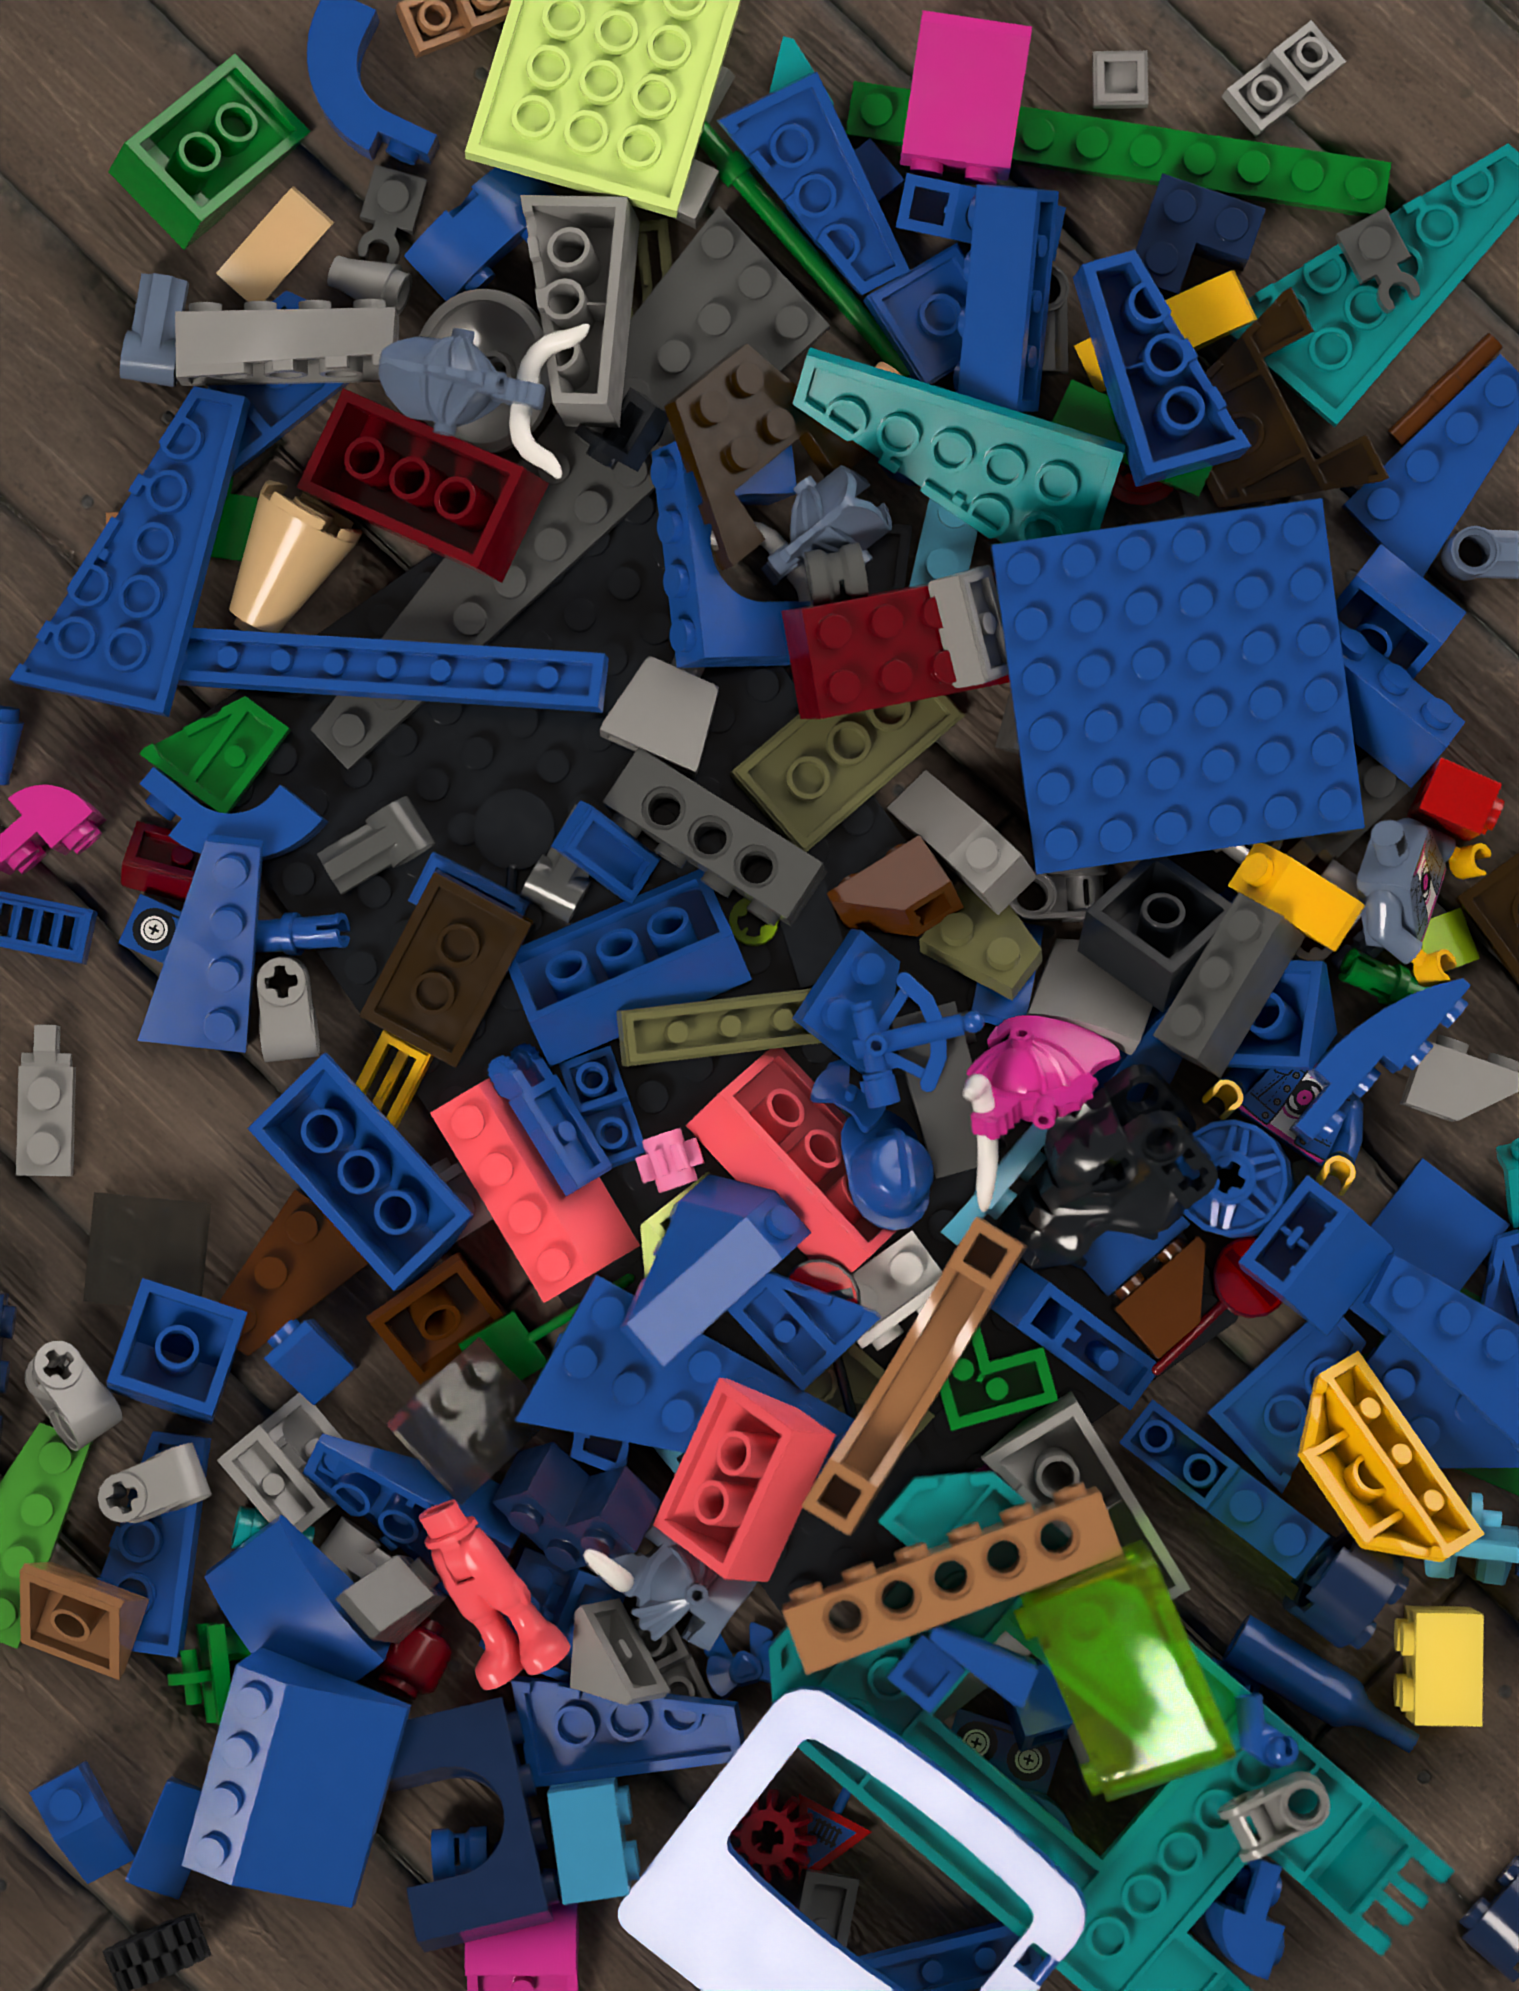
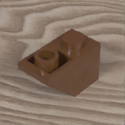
M920 835L907 843L893 847L886 853L885 857L861 872L848 875L837 887L826 893L845 927L917 937L942 922L947 915L956 913L964 908L951 880Z
M1179 1235L1156 1255L1162 1263L1146 1278L1140 1271L1136 1272L1114 1292L1120 1301L1112 1309L1157 1359L1200 1323L1206 1244L1199 1236H1193L1187 1242Z

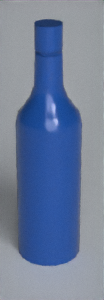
M1250 1614L1239 1626L1223 1655L1222 1661L1331 1726L1363 1727L1385 1740L1391 1741L1392 1744L1407 1753L1411 1752L1419 1739L1420 1734L1403 1724H1399L1398 1721L1376 1708L1369 1700L1363 1684L1356 1677Z

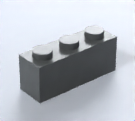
M1239 893L1153 1036L1177 1055L1221 1078L1306 936L1282 915Z
M955 1001L938 1006L942 1017L956 1014L964 1016L968 1013V1010L958 1013ZM922 1011L894 1018L891 1027L894 1029L925 1022L926 1020ZM965 1032L963 1036L946 1039L947 1059L936 1088L933 1091H923L920 1087L921 1079L904 1071L925 1148L930 1154L934 1166V1179L977 1168V1135H974L972 1132L970 1117L971 1113H973L972 1101L967 1100L963 1094L965 1081L969 1077L966 1071L972 1064L967 1044L977 1042L975 1033ZM930 1043L898 1050L900 1056L925 1068L930 1057ZM1004 1135L998 1138V1150L1006 1148Z

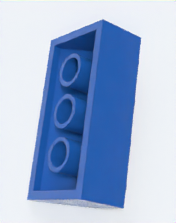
M698 869L638 895L632 904L624 901L521 946L509 968V973L531 1028L550 1067L618 1038L616 1011L704 1001L752 980L714 890L700 880L705 872Z
M323 1053L247 1128L393 1291L409 1287L419 1280L451 1249L474 1216L328 1053Z

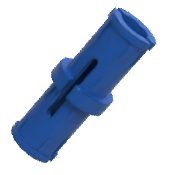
M298 912L284 913L280 919L258 920L255 953L284 951L288 956L301 955L305 949L346 948L350 937L348 935L340 936L339 932H350L349 920L345 913L302 917Z

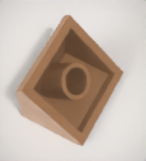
M54 1562L25 1563L20 1570L21 1643L120 1680L125 1672L149 1598Z

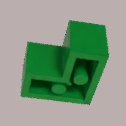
M980 1326L939 1392L951 1431L1058 1401L1042 1346L989 1360Z

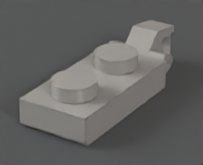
M51 1024L34 1025L33 1053L21 1054V1066L18 1067L16 1175L73 1177L76 1067H72L71 1053H60L61 1026Z

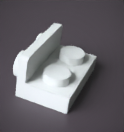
M912 1230L852 1273L860 1289L861 1305L877 1311L882 1316L876 1324L857 1340L862 1349L872 1343L878 1351L901 1335L904 1331L898 1323L914 1311L920 1314L943 1273Z

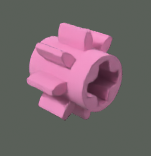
M681 1128L642 1141L646 1155L637 1157L635 1160L643 1184L655 1180L658 1192L663 1193L698 1181L694 1167L705 1162L697 1138L685 1141Z

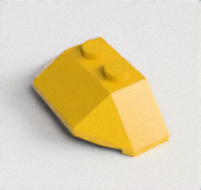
M1359 1351L1315 1377L1298 1457L1360 1548L1443 1562L1484 1535L1476 1520Z

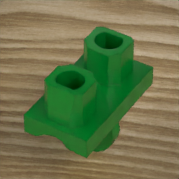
M215 1622L195 1624L200 1669L198 1667L196 1648L180 1650L182 1671L167 1674L168 1686L184 1685L186 1705H195L202 1703L200 1685L202 1683L206 1723H217V1725H220L232 1682L229 1661L245 1659L251 1652L233 1627H225L224 1623Z

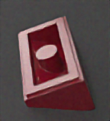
M137 821L122 862L121 884L130 889L185 902L201 854L186 848L169 837L171 829Z

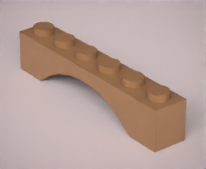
M981 1217L974 1219L893 1360L830 1457L801 1507L848 1536L856 1531L1026 1250L1027 1245Z

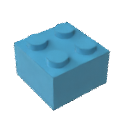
M618 1777L550 1785L547 1796L563 1905L630 1895L632 1880L640 1879L641 1865L637 1840H626L624 1825L632 1824L631 1818H633L629 1785L619 1786Z

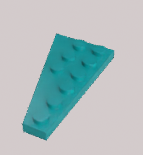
M1508 143L1389 215L1411 255L1409 260L1398 266L1401 272L1412 275L1418 282L1420 295L1417 299L1412 301L1406 289L1402 286H1393L1389 289V297L1393 301L1395 309L1386 314L1377 303L1376 293L1379 285L1375 278L1360 285L1339 244L1248 298L1258 319L1283 291L1292 287L1315 331L1265 357L1264 360L1271 374L1335 428L1519 215V152ZM1253 322L1227 336L1236 342Z
M811 347L806 355L793 401L794 406L847 442L853 440L878 457V463L894 474L898 471L921 487L920 492L987 538H996L1002 543L1100 529L1126 445Z

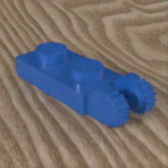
M520 1044L513 1048V1051L510 1052L511 1056L504 1057L502 1055L491 1060L487 1070L489 1071L490 1081L494 1083L493 1087L499 1096L511 1100L509 1101L510 1106L565 1196L570 1195L612 1169L610 1161L558 1076L552 1074L535 1047H532L531 1044Z

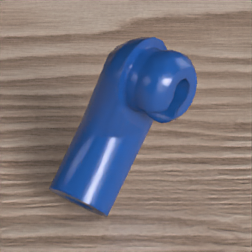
M1262 1694L1235 1696L1241 1748L1267 1767L1279 1769L1292 1765L1298 1756V1745L1292 1737L1284 1735L1265 1723Z

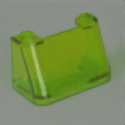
M1142 1540L1122 1547L1124 1555L1019 1594L1023 1606L1013 1610L1026 1641L1037 1637L1084 1745L1089 1761L1079 1766L1092 1796L1103 1792L1107 1802L1217 1766L1237 1757L1231 1738L1149 1548Z

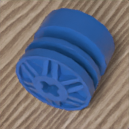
M1238 1120L1211 1122L1192 1134L1209 1153L1218 1174L1222 1168L1232 1170L1237 1163L1241 1166L1239 1175L1245 1179V1183L1241 1189L1231 1187L1226 1194L1222 1191L1224 1182L1218 1178L1215 1187L1205 1197L1185 1209L1184 1214L1203 1230L1233 1239L1256 1236L1263 1232L1293 1194L1295 1181L1292 1162L1282 1144L1256 1125ZM1183 1155L1175 1160L1183 1176H1188L1193 1180L1200 1175L1199 1170L1195 1171L1187 1164Z

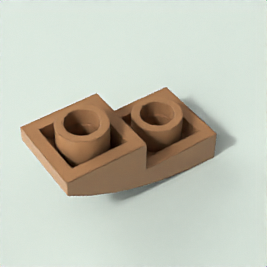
M404 0L398 2L395 11L415 57L419 58L505 21L511 0Z

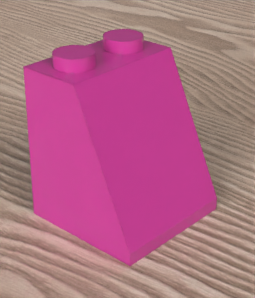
M922 11L900 165L911 166L910 172L912 174L929 178L942 177L943 171L965 174L964 180L976 185H996L997 179L1008 181L1032 33L1031 26Z

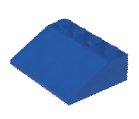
M260 1647L236 1664L182 1866L232 1886L352 1908L356 1904L411 1705L266 1648Z

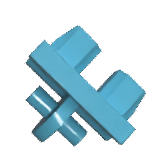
M1470 1492L1466 1507L1484 1532V1535L1443 1562L1424 1559L1425 1574L1428 1577L1449 1579L1455 1575L1457 1556L1477 1558L1475 1566L1476 1580L1486 1584L1504 1585L1512 1563H1519V1529L1516 1526L1501 1525L1502 1511L1483 1509L1482 1493Z

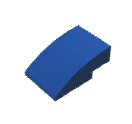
M282 1514L208 1569L204 1576L231 1626L251 1654L260 1647H263L353 1683L384 1662L391 1642L372 1640L335 1600L355 1582Z

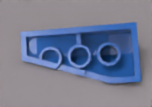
M708 1174L673 1206L668 1218L671 1222L665 1236L656 1245L653 1252L655 1259L649 1273L640 1282L621 1326V1330L657 1371L673 1359L811 1234V1231L775 1190Z
M323 1433L318 1439L302 1472L303 1475L350 1516H364L382 1532L379 1541L391 1552L399 1547L413 1560L418 1556L422 1557L435 1570L431 1550H428L424 1543L428 1533L418 1518L422 1512L430 1507L449 1500H455L465 1517H475L479 1523L476 1527H480L506 1560L522 1533L515 1529L509 1523L508 1517L492 1503L500 1484L487 1477ZM440 1581L437 1584L438 1588L443 1593L450 1596L446 1591L443 1583Z

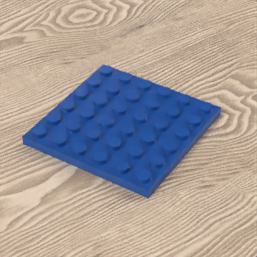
M1322 498L991 545L1035 873L1037 875L1365 828Z

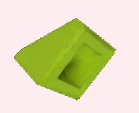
M1461 908L1430 919L1421 948L1426 954L1442 949L1449 950L1456 959V968L1480 959Z

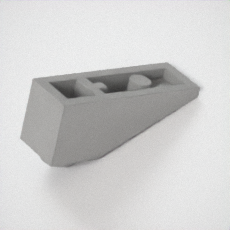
M927 770L887 807L916 837L920 835L929 850L997 915L1037 878L1023 855L983 817Z

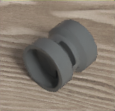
M859 542L842 545L838 552L825 553L821 549L804 552L805 571L813 606L831 603L834 597L846 595L850 599L868 596L867 575Z

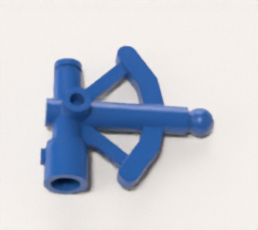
M902 972L897 976L896 983L900 989L878 1024L874 1008H872V1000L850 1004L858 1036L852 1038L857 1060L863 1058L866 1074L862 1075L863 1081H860L862 1093L865 1092L868 1108L882 1107L901 1101L895 1074L892 1071L894 1068H900L920 1078V1087L923 1091H933L936 1088L947 1059L946 1039L963 1036L965 1032H979L985 1024L983 1015L978 1011H969L964 1016L956 1014L942 1017L933 995L908 972ZM908 996L919 1005L926 1020L925 1022L887 1030ZM930 1043V1057L925 1068L893 1053V1051Z

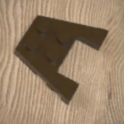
M1292 287L1283 291L1274 303L1205 372L1212 386H1216L1227 404L1225 408L1239 430L1242 429L1251 444V447L1240 458L1213 466L1206 484L1219 508L1381 482L1390 478L1368 434L1319 459H1315L1264 360L1265 357L1315 332Z
M747 343L735 348L664 405L686 473L693 472L703 502L698 505L704 525L711 524L719 548L713 552L717 564L722 571L735 566L766 540L736 496L735 490L797 439H799L824 478L841 465L851 469L870 453L853 440L847 442L794 406L793 401L798 386Z

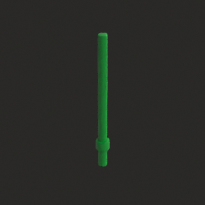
M705 121L698 145L717 166L716 169L719 170L722 182L727 188L732 186L736 188L882 361L895 368L902 376L910 377L909 371L868 309L751 174L750 170L753 166L739 150L733 152L710 124Z

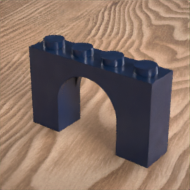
M502 1697L408 1719L388 1786L391 1792L446 1779L464 1778L477 1781L490 1788L500 1798L504 1810V1829L501 1840L491 1857L481 1866L462 1875L406 1888L417 1943L424 1952L553 1922L554 1917L551 1905L560 1903L553 1870L544 1872L539 1851L547 1850L549 1847L542 1817L532 1818L528 1798L537 1796V1790L530 1763L520 1764L516 1745L526 1742L518 1711L509 1712Z

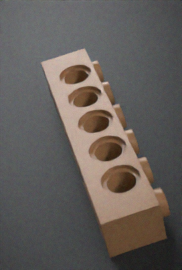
M1078 1482L1053 1492L1054 1502L1033 1509L1031 1502H1026L1000 1512L999 1515L1002 1522L980 1529L978 1522L969 1523L947 1533L949 1542L928 1549L926 1542L916 1543L895 1552L896 1562L875 1569L873 1562L863 1563L842 1572L841 1575L844 1581L823 1589L820 1582H814L789 1593L791 1602L781 1606L806 1675L1124 1555L1100 1491L1096 1486L1086 1489L1083 1482ZM1054 1520L1067 1523L1070 1528V1536L1064 1546L1058 1549H1048L1041 1544L1040 1532L1045 1524ZM1007 1540L1017 1546L1018 1555L1016 1561L1010 1567L996 1569L988 1564L987 1553L995 1542ZM948 1560L957 1561L965 1567L964 1580L953 1589L942 1588L934 1581L936 1568ZM896 1580L907 1582L913 1588L911 1601L905 1607L899 1609L889 1608L881 1600L884 1587ZM843 1600L854 1602L858 1605L861 1612L857 1623L846 1629L835 1627L828 1619L832 1606Z

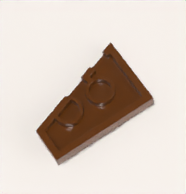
M297 1189L293 1191L218 1302L247 1312L237 1347L239 1351L247 1356H251L264 1346L291 1319H299L304 1313L369 1264L308 1196Z

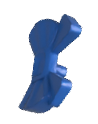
M843 1059L830 1062L827 1068L817 1077L810 1093V1101L814 1103H833L852 1114L862 1132L868 1133L872 1131L881 1121L886 1106L868 1108L865 1092L862 1093L857 1086L849 1083L850 1065Z

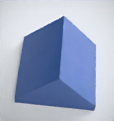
M1291 960L1227 1067L1313 1070L1337 1035L1328 970L1325 962Z

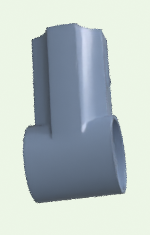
M157 273L141 274L132 331L127 330L123 342L120 359V378L176 387L178 379L176 378L175 311H185L189 288L188 281Z
M1480 526L1466 527L1450 537L1443 545L1441 552L1442 566L1450 576L1462 581L1475 578L1519 579V531L1488 530ZM1462 540L1473 541L1479 546L1482 559L1478 567L1468 566L1460 559L1458 549Z

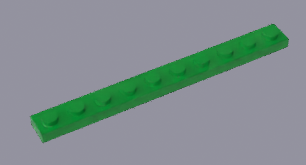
M854 81L846 128L848 139L867 141L871 138L874 143L902 147L911 89ZM1020 106L1011 164L1158 186L1163 173L1230 197L1360 217H1369L1385 208L1391 162L1024 106Z

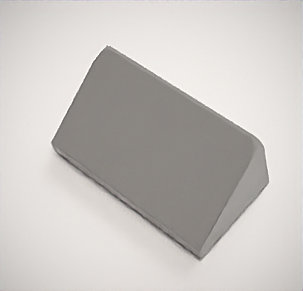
M990 564L930 581L928 583L930 597L935 596L943 625V628L939 629L943 649L950 652L957 680L952 683L955 688L973 686L1008 675L998 595Z

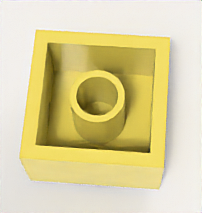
M1404 1605V1618H1395L1394 1647L1395 1651H1401L1403 1656V1674H1394V1706L1400 1707V1710L1403 1711V1716L1414 1725L1482 1726L1484 1614L1472 1607Z

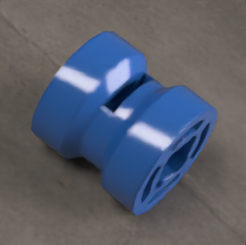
M470 1827L465 1833H453L449 1828L432 1829L431 1856L433 1880L438 1881L468 1873L490 1858L488 1827ZM457 1845H459L460 1865H457Z

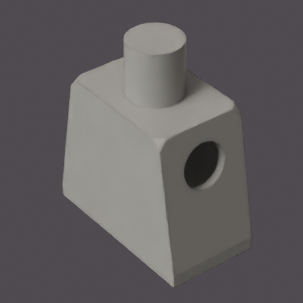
M675 655L671 664L648 656L603 721L600 728V736L634 752L640 747L671 768L696 778L714 714L719 687L701 679L705 667L677 668Z

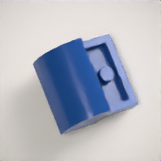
M1263 1856L1247 1862L1191 1929L1195 1936L1209 1949L1246 1972L1268 1980L1272 1967L1279 1963L1284 1952L1285 1939L1283 1932L1285 1926L1267 1916L1269 1907H1273L1280 1896L1282 1888L1280 1873L1282 1866Z

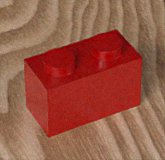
M1441 757L1426 771L1407 816L1468 842L1480 834L1485 835L1487 830H1493L1505 803V800L1497 797L1502 784Z

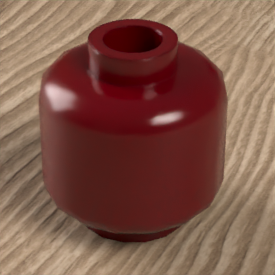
M427 1617L401 1643L391 1642L384 1662L374 1668L378 1674L376 1682L386 1690L409 1700H415L418 1694L427 1695L434 1692L453 1653L448 1641L441 1636L444 1627Z

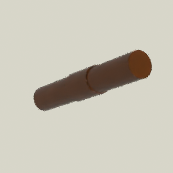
M1487 333L1450 370H1447L1387 431L1390 438L1402 447L1503 349L1501 343L1492 334Z

